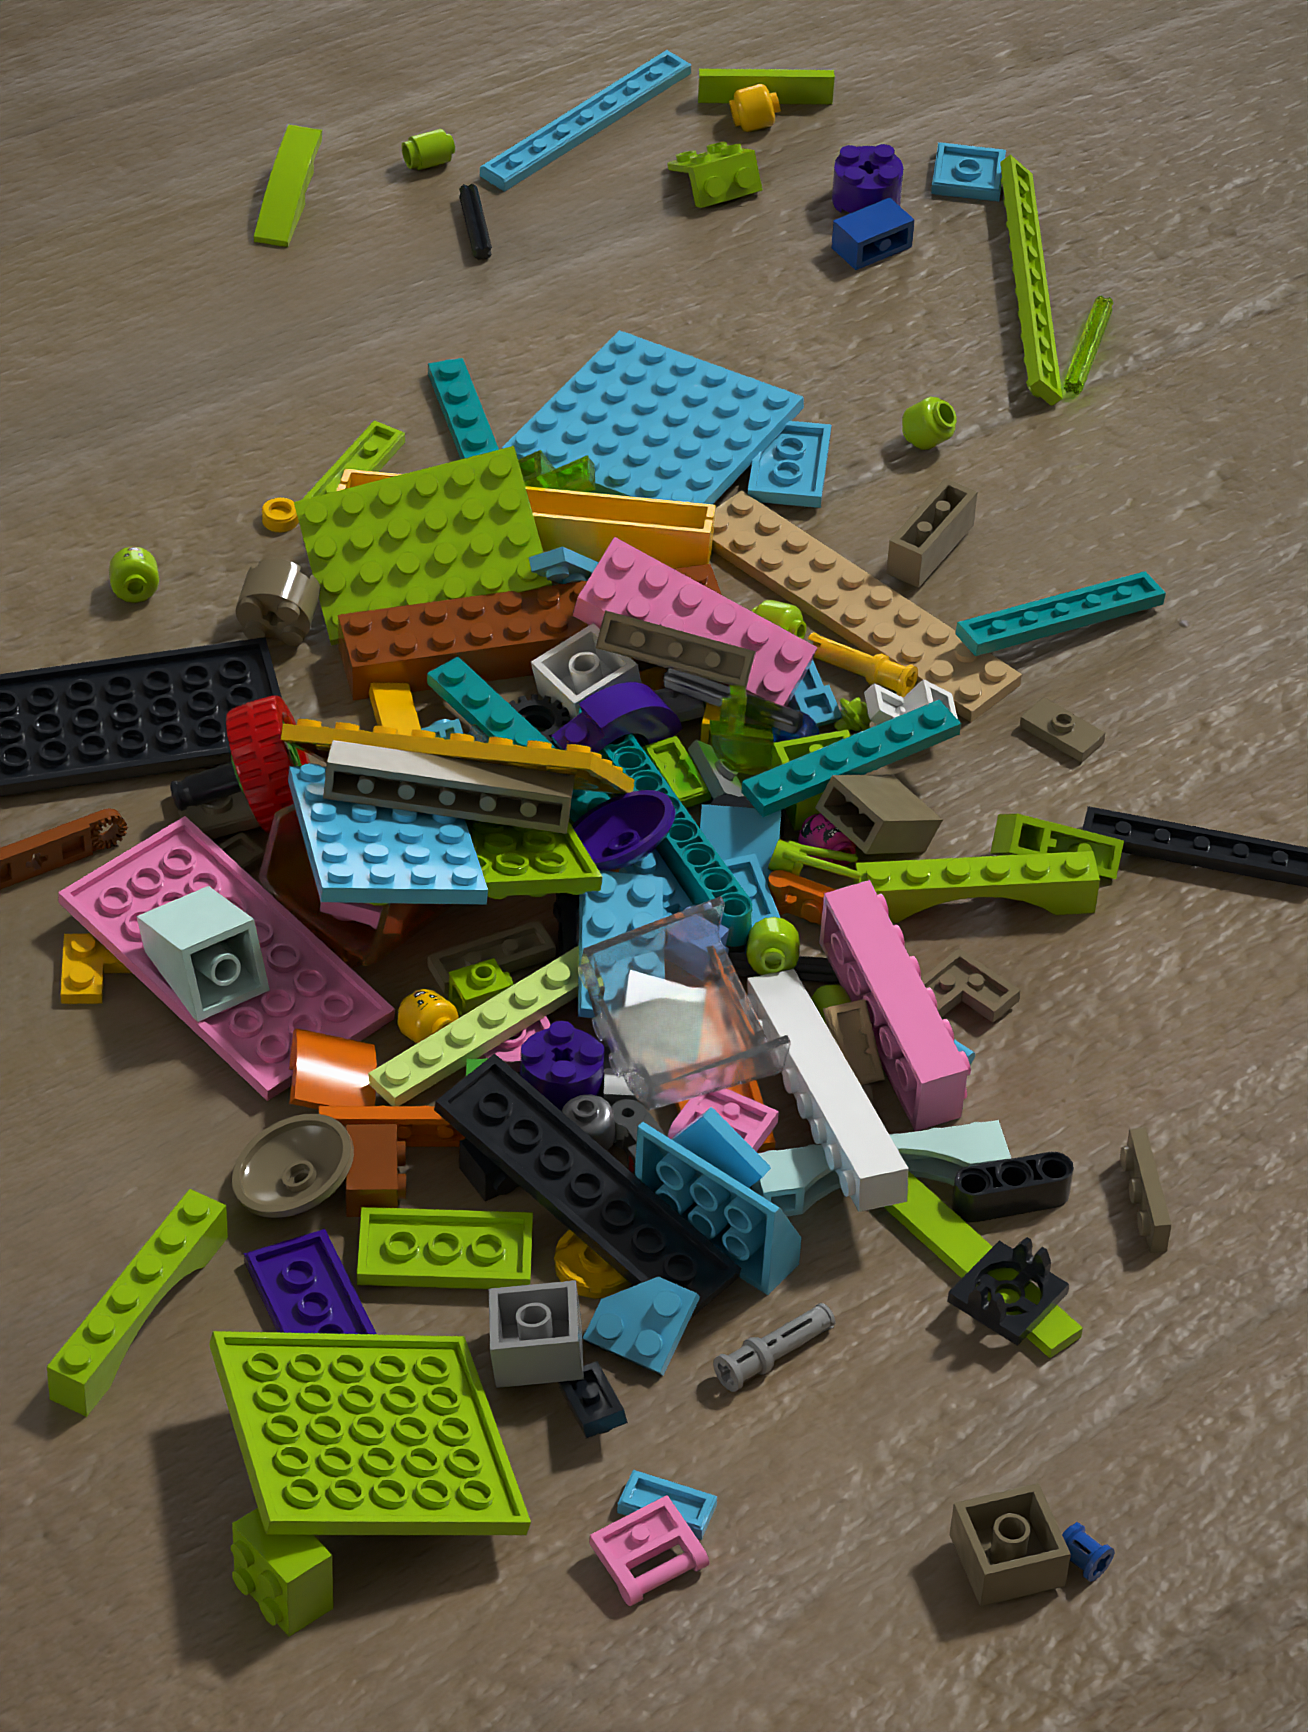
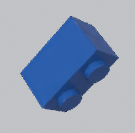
M887 198L834 220L831 248L850 266L858 270L911 248L915 220L895 201Z

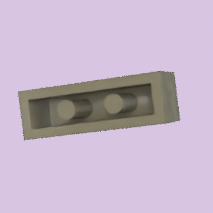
M945 478L889 540L886 574L919 588L974 526L978 492Z

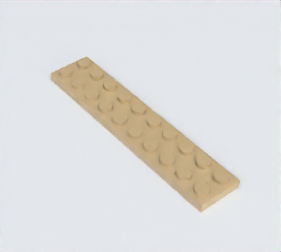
M742 490L715 509L713 552L871 656L882 653L889 656L890 661L905 667L909 664L918 668V677L915 686L924 679L950 692L953 696L956 713L970 723L1021 685V673L990 653L974 656L956 636L954 629Z

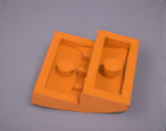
M295 1028L293 1030L289 1070H293L289 1104L318 1110L319 1106H375L376 1091L368 1082V1073L377 1068L375 1045Z

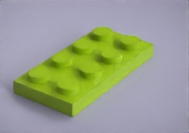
M361 1207L357 1285L470 1289L530 1285L533 1212Z

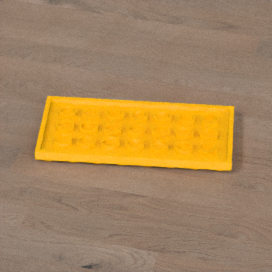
M298 719L297 725L283 724L281 740L325 763L328 760L332 741L336 740L575 775L573 790L625 794L633 792L635 780L623 773L622 767L613 766V761L601 759L602 754L591 752L590 747L583 745L567 744L566 750L552 748L551 743L530 740L527 743V747L513 745V740L507 738L489 737L488 743L474 741V736L467 734L451 733L450 739L436 737L435 732L417 729L412 730L411 736L398 734V730L391 727L374 726L373 732L359 730V725L336 722L334 729L321 726L322 722L310 719Z

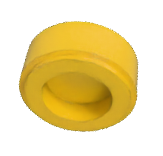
M281 497L267 501L262 507L263 525L274 532H287L294 529L299 523L294 501Z

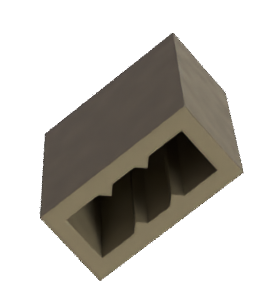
M892 774L832 775L815 807L866 854L926 852L943 821L941 817Z

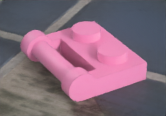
M704 1079L673 1121L668 1132V1138L672 1139L677 1133L712 1107L757 1152L778 1123L779 1111Z
M668 1495L590 1534L589 1544L617 1584L619 1592L628 1606L642 1601L643 1594L691 1569L697 1572L709 1566L706 1551ZM678 1544L684 1551V1553L636 1578L629 1571Z

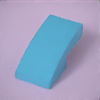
M812 660L809 669L788 703L791 709L800 711L803 714L804 722L802 726L806 730L834 723L842 718L830 685H823Z

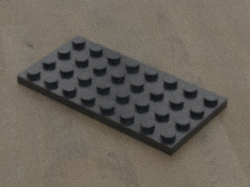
M266 637L0 674V797L223 765L232 762L226 731L227 713L233 708L272 695L282 698Z

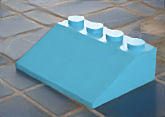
M642 1122L637 1126L635 1176L742 1268L739 1276L741 1279L769 1295L799 1265L802 1237L781 1208L648 1124Z

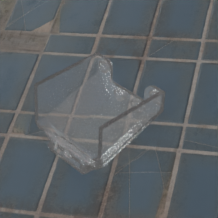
M717 897L583 949L578 973L584 987L588 989L595 1015L592 1018L595 1033L600 1041L606 1040L612 1052L609 1054V1061L616 1077L623 1076L628 1089L648 1111L775 1075L784 1070L791 1041L788 1035L772 1041H768L720 939L719 928L725 907L722 897Z

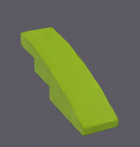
M288 124L270 174L254 233V242L283 247L289 246L305 207V193L313 176L314 159L322 142L321 129Z

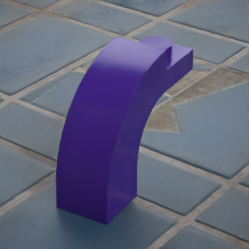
M625 682L604 688L579 703L582 712L552 734L551 737L560 750H566L567 744L588 746L591 748V752L598 753L615 739L627 734L635 733L646 745L673 737L683 727L678 716L650 687L642 683Z

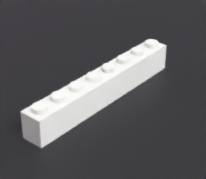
M791 969L748 978L747 995L742 998L745 1017L747 1020H753L759 1042L766 1044L773 1067L775 1069L779 1068L783 1075L786 1091L789 1094H794L801 1118H807L809 1121L813 1139L816 1144H821L825 1150L829 1169L836 1170L843 1194L846 1197H851L858 1212L907 1202L909 1168L796 971Z

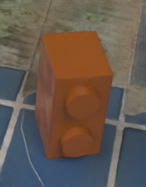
M347 1124L346 1130L353 1141L354 1157L351 1168L346 1176V1217H361V1207L398 1208V1199H406V1174H397V1167L406 1166L405 1141H397V1124Z

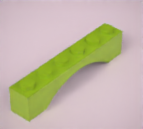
M1094 851L856 863L855 870L861 873V877L854 879V884L870 880L877 895L882 894L888 906V916L892 923H898L914 913L934 905L976 897H1002L1025 901L1042 907L1055 915L1095 913L1100 884Z
M192 1189L186 1192L48 1364L47 1377L50 1400L87 1417L111 1387L132 1341L156 1305L183 1277L197 1269L204 1268L227 1240V1209L225 1204Z

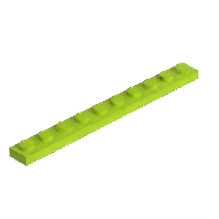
M1010 154L1000 162L1001 184L1004 189L1005 199L1003 203L1007 213L1008 221H1006V226L1010 236L1009 248L1012 252V271L1015 275V294L1019 306L1017 313L1022 330L1020 337L1024 345L1025 356L1023 360L1028 377L1026 384L1035 397H1041L1049 405L1053 406L1062 400L1063 396L1033 174Z

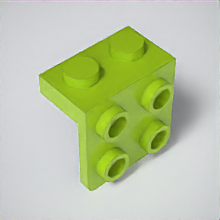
M727 142L710 144L706 146V152L699 154L695 150L682 152L676 155L677 160L667 163L668 169L671 171L689 173L695 206L699 208L763 190L755 150L741 148V144L728 146Z

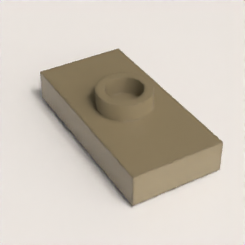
M1045 697L1041 698L1020 717L1019 726L1081 763L1105 741L1106 733Z

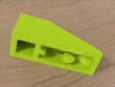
M1018 813L999 814L990 853L1003 856L1094 851L1099 877L1116 879L1124 840Z

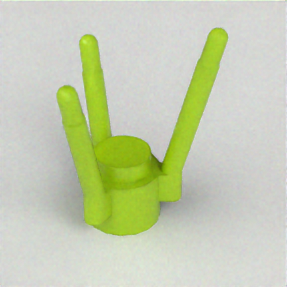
M778 839L768 865L769 870H784L798 876L803 865L806 864L854 879L861 877L859 871L807 856L812 855L840 861L856 862L858 860L857 855L802 845L791 840L785 842Z

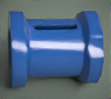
M1076 1522L1069 1526L1062 1536L1071 1554L1070 1561L1084 1571V1578L1092 1582L1099 1578L1108 1568L1115 1551L1109 1545L1102 1546L1085 1533V1527L1081 1523Z

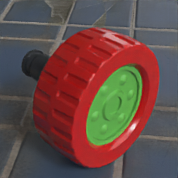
M272 695L233 708L227 713L226 731L232 762L187 776L182 781H172L170 790L178 810L184 811L189 806H199L242 791L257 822L266 833L273 834L300 826L288 783L289 766L301 767L304 764H309L310 760L306 752L281 740L283 724L296 725L289 708L280 696Z

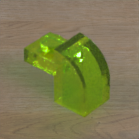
M541 450L518 459L525 486L579 492L596 490L595 464L588 455L556 469Z
M730 685L728 698L721 697L719 721L710 720L712 747L717 758L726 767L736 772L758 775L770 770L774 742L772 726L744 723L747 703L745 686Z

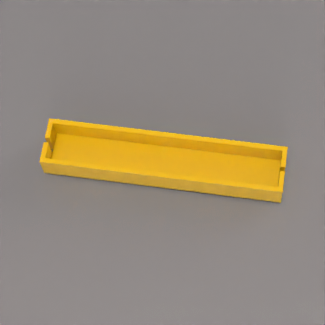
M345 469L336 491L402 474ZM525 486L543 553L559 547H565L599 562L613 538L616 537L673 569L709 564L713 544L716 505Z

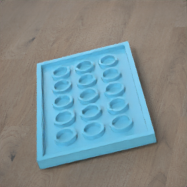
M312 763L304 764L301 767L289 766L288 783L321 902L487 904L488 888L465 819L324 799L326 767Z

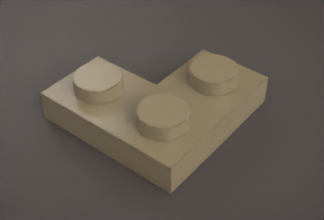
M960 948L956 949L921 977L925 987H930L935 994L937 1011L941 1018L962 1001L993 1023L1018 1003L1020 999V989Z

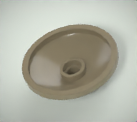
M302 1114L281 1120L260 1132L246 1145L239 1155L232 1173L234 1193L245 1209L262 1217H289L309 1211L328 1199L346 1178L354 1157L353 1141L346 1128L339 1121L326 1115Z

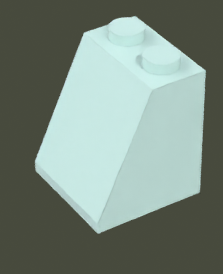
M210 886L136 916L145 953L197 1022L270 991L254 919Z

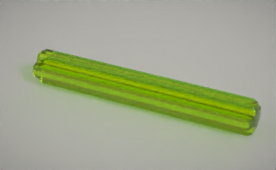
M1101 295L1095 298L1064 380V389L1067 393L1079 394L1083 391L1113 310L1114 302L1110 297L1104 298Z

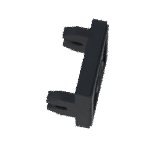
M1026 1237L1013 1249L999 1240L948 1292L947 1302L1018 1346L1068 1294L1069 1283L1050 1272L1051 1259L1046 1248L1041 1247L1034 1256L1032 1255L1033 1246L1030 1238ZM999 1268H1013L1019 1272L1013 1280L1002 1281L996 1280L987 1273ZM1032 1281L1038 1284L1041 1291L1038 1305L1025 1298L1024 1289ZM1001 1289H1012L1019 1294L1020 1299L1015 1303H1005L1003 1296L997 1292ZM988 1292L991 1293L990 1302L987 1299ZM1017 1310L1022 1313L1018 1315H1006V1312H1014Z

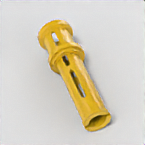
M814 632L807 638L813 641V645L817 647L814 658L866 677V682L869 685L875 683L879 686H884L896 691L897 695L901 697L907 695L915 687L918 677V668L909 664L905 667L890 661L889 656L882 653L871 656L822 637Z

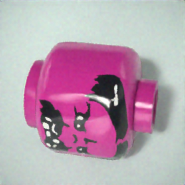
M821 813L811 815L804 821L798 837L799 844L850 854L856 853V844ZM807 855L844 867L850 863L849 861Z

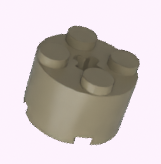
M265 559L259 561L258 567L252 569L251 566L246 574L235 610L239 623L244 627V635L248 639L266 637L282 640V642L289 646L300 645L310 630L319 601L321 588L318 580L312 574L309 579L300 572L301 566L287 560Z

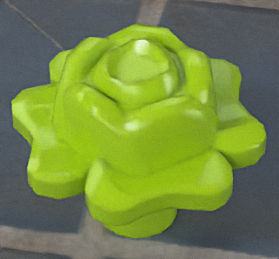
M859 697L850 702L844 698L839 700L842 708V718L834 724L838 731L848 729V731L862 732L871 728V720L869 719L865 702H861Z

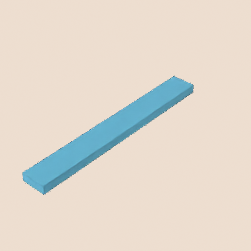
M668 50L662 52L480 166V177L505 192L690 75L691 64Z

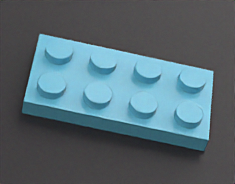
M599 870L603 876L601 891H587L579 895L578 1017L617 1021L622 979L627 969L663 979V877Z

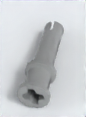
M819 1303L816 1307L787 1322L763 1338L750 1337L743 1342L741 1348L729 1355L720 1354L713 1362L717 1378L727 1390L736 1392L742 1388L743 1382L756 1374L765 1375L774 1366L775 1360L799 1348L821 1333L834 1328L836 1322L832 1311L824 1303Z

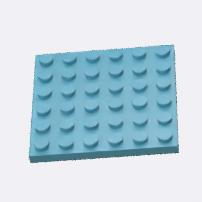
M619 330L502 449L514 446L520 466L591 493L714 504L751 465L752 460L760 451L762 453L784 430L785 425L804 408V397Z

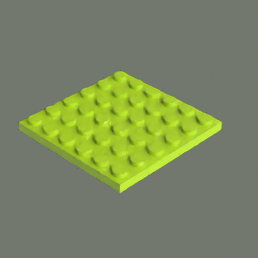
M213 1331L209 1346L266 1535H527L531 1520L465 1336Z

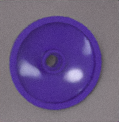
M655 790L634 791L616 796L597 805L582 815L572 827L598 870L613 871L634 865L647 857L668 835L673 825L676 811L671 799L662 792Z

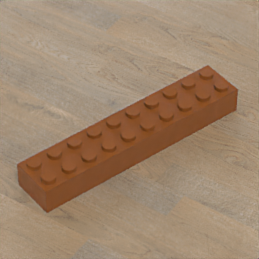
M711 564L675 568L678 572L721 594ZM587 581L544 586L540 589L519 593L507 591L338 615V649L352 699L370 698L369 689L371 683H408L411 692L431 690L432 688L427 684V673L456 657L465 662L485 682L534 675L531 661L589 626V624L573 616L577 598Z

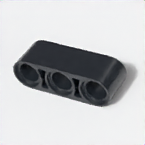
M1046 1152L962 1168L957 1172L954 1180L952 1210L965 1222L971 1223L1060 1207L1068 1201L1074 1171L1073 1162L1063 1153Z

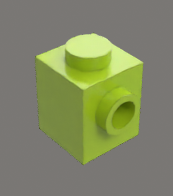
M495 958L450 971L449 1001L456 1007L460 1018L514 984L510 974L507 971L502 972Z

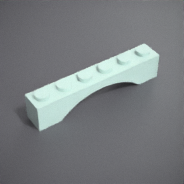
M999 1120L973 1122L966 1125L931 1128L929 1130L901 1134H889L910 1173L915 1177L928 1178L953 1186L955 1176L962 1168L1011 1159ZM813 1144L800 1148L778 1151L769 1150L758 1153L770 1165L771 1169L763 1178L752 1185V1190L780 1207L786 1216L803 1214L816 1201L830 1192L841 1188L836 1170H830L828 1167L825 1150L822 1145Z

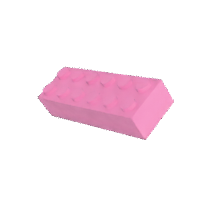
M616 537L613 538L580 592L573 613L574 617L589 625L594 623L599 629L601 628L606 610L756 651L747 688L743 689L729 684L725 685L786 707L809 669L817 650L816 646Z
M870 880L824 893L819 943L841 986L844 987L851 1001L866 999L881 1065L914 1130L919 1131L961 1118L963 1101L967 1098L966 1080L967 1076L971 1074L968 1057L964 1051H958L954 1043V1034L947 1019L942 1020L937 1011L935 994L930 987L926 988L923 984L918 961L914 956L909 957L905 949L904 936L900 927L893 925L888 916L889 911L884 896L882 894L877 895Z

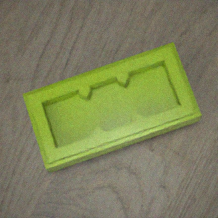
M677 736L642 747L685 808L711 800V793Z

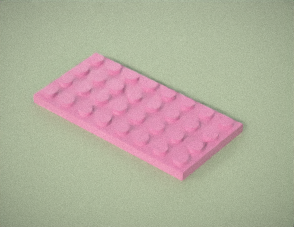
M186 816L58 892L59 904L267 1101L289 1088L292 1084L293 1070H289L293 1030L295 1028L361 1041L394 1020V1007ZM210 886L254 919L270 991L197 1022L145 953L136 916Z

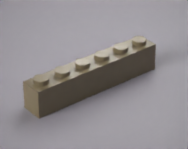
M333 740L327 760L323 798L567 834L575 775Z

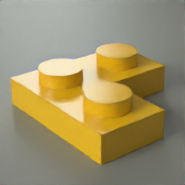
M91 933L64 934L61 1004L102 1003L104 973L132 972Z

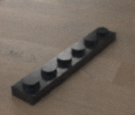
M1090 806L1087 808L1082 830L1124 840L1122 853L1308 888V847Z

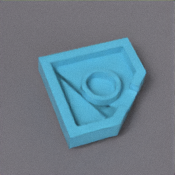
M661 1277L650 1279L602 1298L583 1339L594 1346L664 1376L700 1296Z

